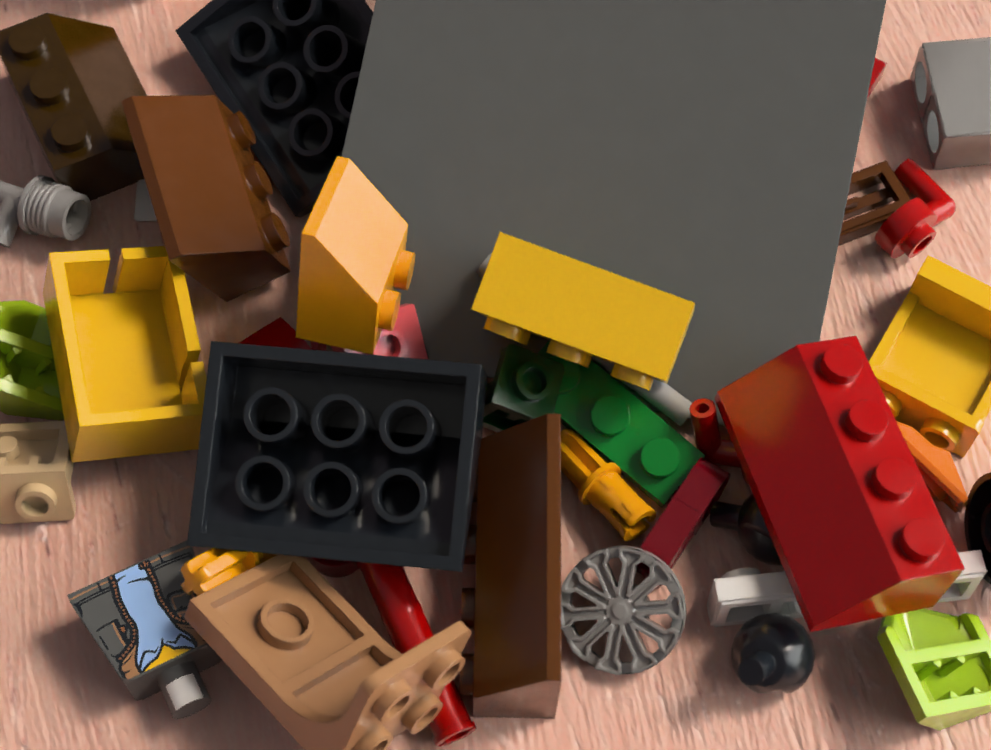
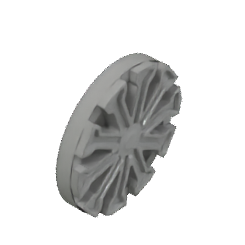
M612 546L593 552L583 558L571 570L562 584L561 630H563L573 653L595 667L594 669L615 675L642 672L666 658L675 648L682 635L686 620V602L680 582L663 560L644 549L633 546ZM619 557L622 562L619 582L616 581L609 566L611 558ZM643 562L650 567V575L637 585L634 583L637 565ZM589 568L595 570L603 590L585 580L584 573ZM666 585L671 595L665 600L650 601L648 595L657 586ZM574 592H577L596 605L575 607L572 604ZM668 614L673 618L671 627L665 629L652 621L650 616ZM598 620L583 636L579 635L574 624L576 621ZM639 631L658 642L659 649L656 652L651 653L647 651ZM608 632L605 653L602 657L592 650V645ZM623 637L632 654V662H622L619 658Z

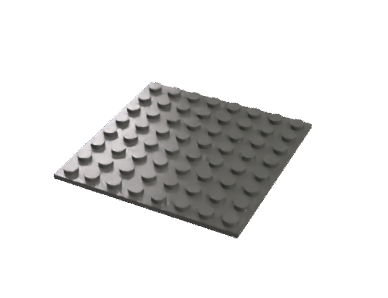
M376 0L342 157L351 159L408 224L406 251L415 252V265L408 290L397 289V292L401 293L400 305L406 303L415 305L428 360L482 364L488 378L494 379L500 354L504 347L509 344H515L538 354L549 341L531 334L528 344L524 345L483 329L487 317L471 309L482 281V277L477 274V270L488 255L492 253L498 235L502 232L695 302L692 319L667 384L692 403L701 398L712 400L716 406L718 423L720 426H725L714 399L717 391L796 345L819 342L886 0ZM613 378L650 410L662 413L621 381Z

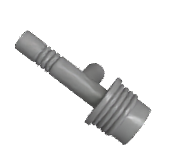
M44 175L34 177L25 188L0 181V245L10 248L18 225L25 233L31 235L42 234L51 238L60 237L70 241L80 238L85 232L91 217V203L87 195L73 191L70 186L56 183L53 178Z

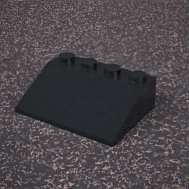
M212 0L175 31L220 101L233 113L241 111L247 118L256 138V144L250 146L294 215L301 218L312 212L336 157H342L376 0Z
M211 341L187 546L463 572L482 441L488 375L482 364Z

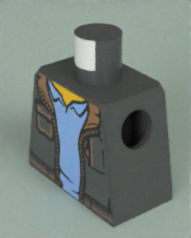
M187 540L67 595L81 621L135 701L146 699L161 691L174 719H182L196 714L211 703L212 699L200 672L222 661L219 655L184 618L190 600L197 597L195 593L186 594L181 587V584L185 581L181 568L185 562L196 557L192 546H187Z

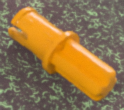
M566 428L561 431V471L579 489V500L584 505L592 504L598 509L625 541H632L642 535L650 527L647 521H644L642 518L645 517L649 522L654 521L656 511L651 506H648L620 477L622 470L616 463H606L574 430Z
M211 548L184 563L181 572L185 581L181 584V587L186 594L195 593L199 596L278 554Z

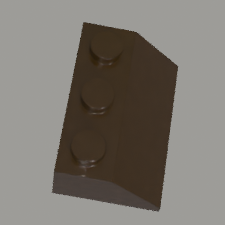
M45 13L0 30L1 62L56 183L70 186L73 191L87 195L90 201L137 183L139 180H144L121 101L130 96H147L114 28Z

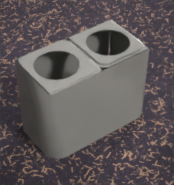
M991 37L922 43L910 79L920 120L923 124L933 170L991 164Z

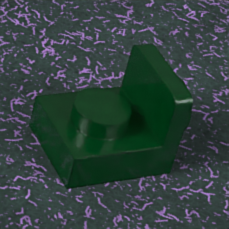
M509 344L504 347L500 354L494 379L487 384L483 427L500 432L544 414H553L565 370L564 366L559 362L515 344Z

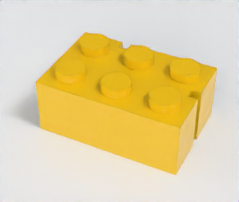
M500 232L471 309L487 317L483 327L485 330L524 345L528 344L531 334L550 340L547 353L586 368L589 367L592 356L614 364L610 376L650 391L654 379L666 384L668 383L692 319L695 302Z
M165 246L121 248L112 288L113 293L103 294L110 264L108 249L49 253L43 298L72 463L198 450L207 377L204 362H197L201 348L184 271L169 261Z

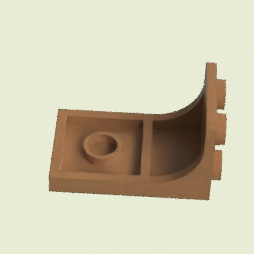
M277 555L191 599L184 616L188 623L304 750H386L393 738L406 729L411 734H416L424 729L442 709L443 703L439 700V697L444 687L463 668L465 658L461 653L472 633L462 621H457L402 654L389 645L305 557Z

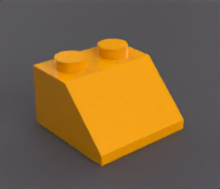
M336 157L301 233L296 338L373 355L382 329L389 331L394 329L401 300V293L397 292V289L408 290L415 265V252L406 251L407 222L349 158Z

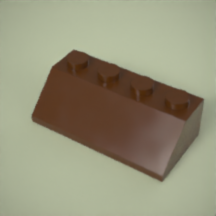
M544 414L486 436L481 441L473 502H477V525L469 524L464 564L476 565V588H462L461 621L469 629H475L474 654L461 653L465 658V664L460 671V695H473V717L555 719L562 681L561 414Z

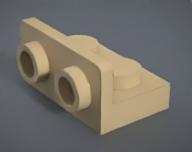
M64 420L0 424V524L74 519L76 503L71 485L74 463L71 461Z

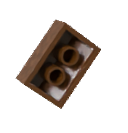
M215 95L130 96L121 101L169 261L226 302L291 272L284 251L285 248L290 246L289 236L280 218L274 212H271L267 197L273 194L272 185L259 162L254 161L250 146L256 144V138L244 114L241 111L233 113Z

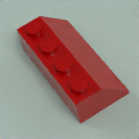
M857 336L796 345L717 391L714 398L809 632L934 607L965 568Z

